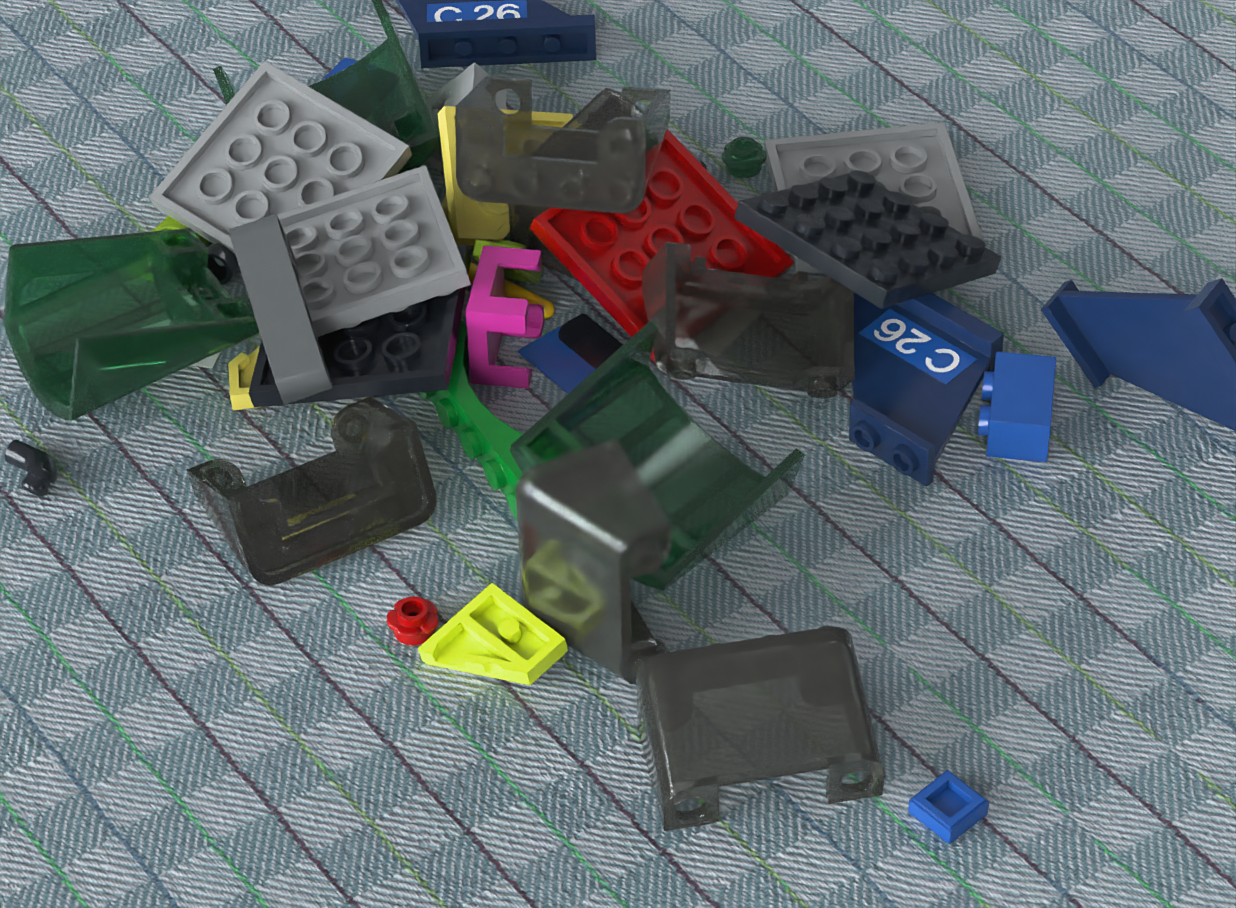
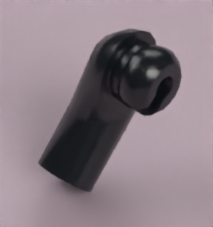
M17 439L8 445L5 452V461L28 472L21 482L22 489L40 498L44 497L48 492L50 483L55 484L57 479L54 459L46 452Z

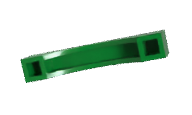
M460 321L448 390L429 393L419 392V395L423 399L429 398L436 407L443 426L446 429L452 428L456 432L468 458L477 459L484 469L490 486L494 490L500 489L508 499L514 517L519 522L525 521L537 537L591 515L590 478L565 447L542 442L516 431L496 418L479 401L467 379L470 368L467 327Z

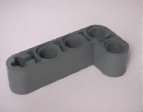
M273 214L229 229L231 242L263 345L284 405L333 389L298 278L300 276L299 269L278 215Z

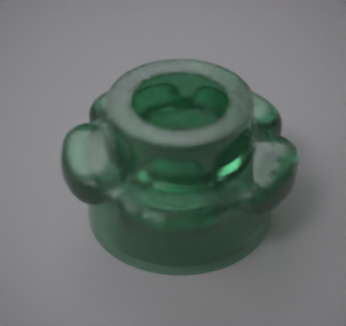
M738 137L729 142L724 147V152L721 155L722 161L726 164L727 172L737 178H751L758 175L762 170V164L767 159L766 152L762 150V145L750 137Z

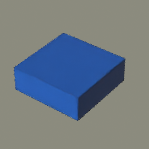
M946 770L909 799L908 812L945 842L951 844L988 814L989 801L952 772Z

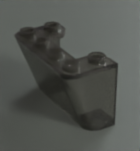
M486 76L456 105L457 184L463 194L470 199L481 202L611 213L631 212L638 208L643 201L669 125L671 90L624 86L622 88V117H616L608 121L601 130L532 125V79ZM507 89L517 94L520 100L518 112L506 114L499 110L495 99L496 94L500 90ZM640 100L651 101L639 118L634 116L633 108L636 102Z
M822 626L817 629L792 633L773 634L729 643H715L709 646L679 651L659 652L649 657L638 668L636 675L637 729L664 831L719 822V787L827 769L826 798L828 804L883 795L884 771L852 635L846 629ZM864 771L866 778L858 783L845 784L841 782L850 773ZM699 798L705 801L695 810L680 811L676 809L680 803L688 799Z

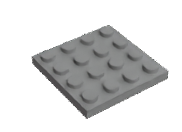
M263 61L149 196V199L158 210L210 242L224 245L235 254L229 229L273 214L279 215L395 176L410 159L412 153L409 145L268 62Z
M945 122L765 140L764 155L774 192L791 188L793 185H804L820 181L822 178H832L848 174L853 170L864 171L873 175L877 180L876 183L889 191L899 192L910 197L912 204L923 211L944 217L948 220L950 227L962 234L972 235L983 240ZM791 254L796 274L821 272Z
M426 165L278 215L299 269L300 276L298 278L317 337L342 328L355 327L363 321L389 312H399L410 305L436 296H446L457 289L471 285Z

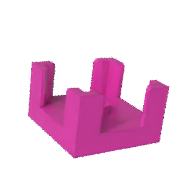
M483 246L466 308L471 384L529 389L532 369L495 364L503 336L535 339L542 336L545 323L544 307L538 304H528L526 299L506 298L504 268L541 271V250Z

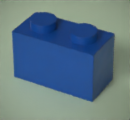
M996 351L994 372L984 371L981 400L991 401V406L981 405L978 435L988 436L986 457L1047 462L1056 357Z

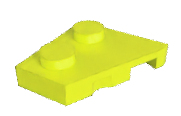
M491 583L425 641L418 650L422 661L428 665L531 685L568 652V647L564 637Z

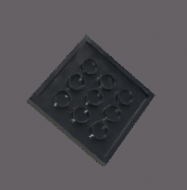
M853 170L848 174L832 178H822L820 181L804 185H793L791 188L772 193L765 192L760 196L740 200L734 216L739 222L881 309L996 274L1001 260V256L986 248V243L980 238L962 234L950 227L948 220L944 217L923 211L913 205L912 199L907 195L889 191L876 183L877 180L873 175L859 170Z
M467 244L457 245L469 276L471 256ZM466 287L457 289L446 296H436L410 305L399 312H389L363 321L355 327L342 328L319 336L318 341L333 389L288 404L330 402L342 399L448 390ZM261 340L249 396L254 407L285 406L276 386L263 341Z

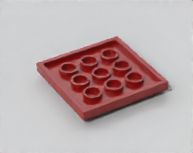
M667 128L534 218L529 228L659 368L786 274L794 263L780 246L734 218L738 202Z

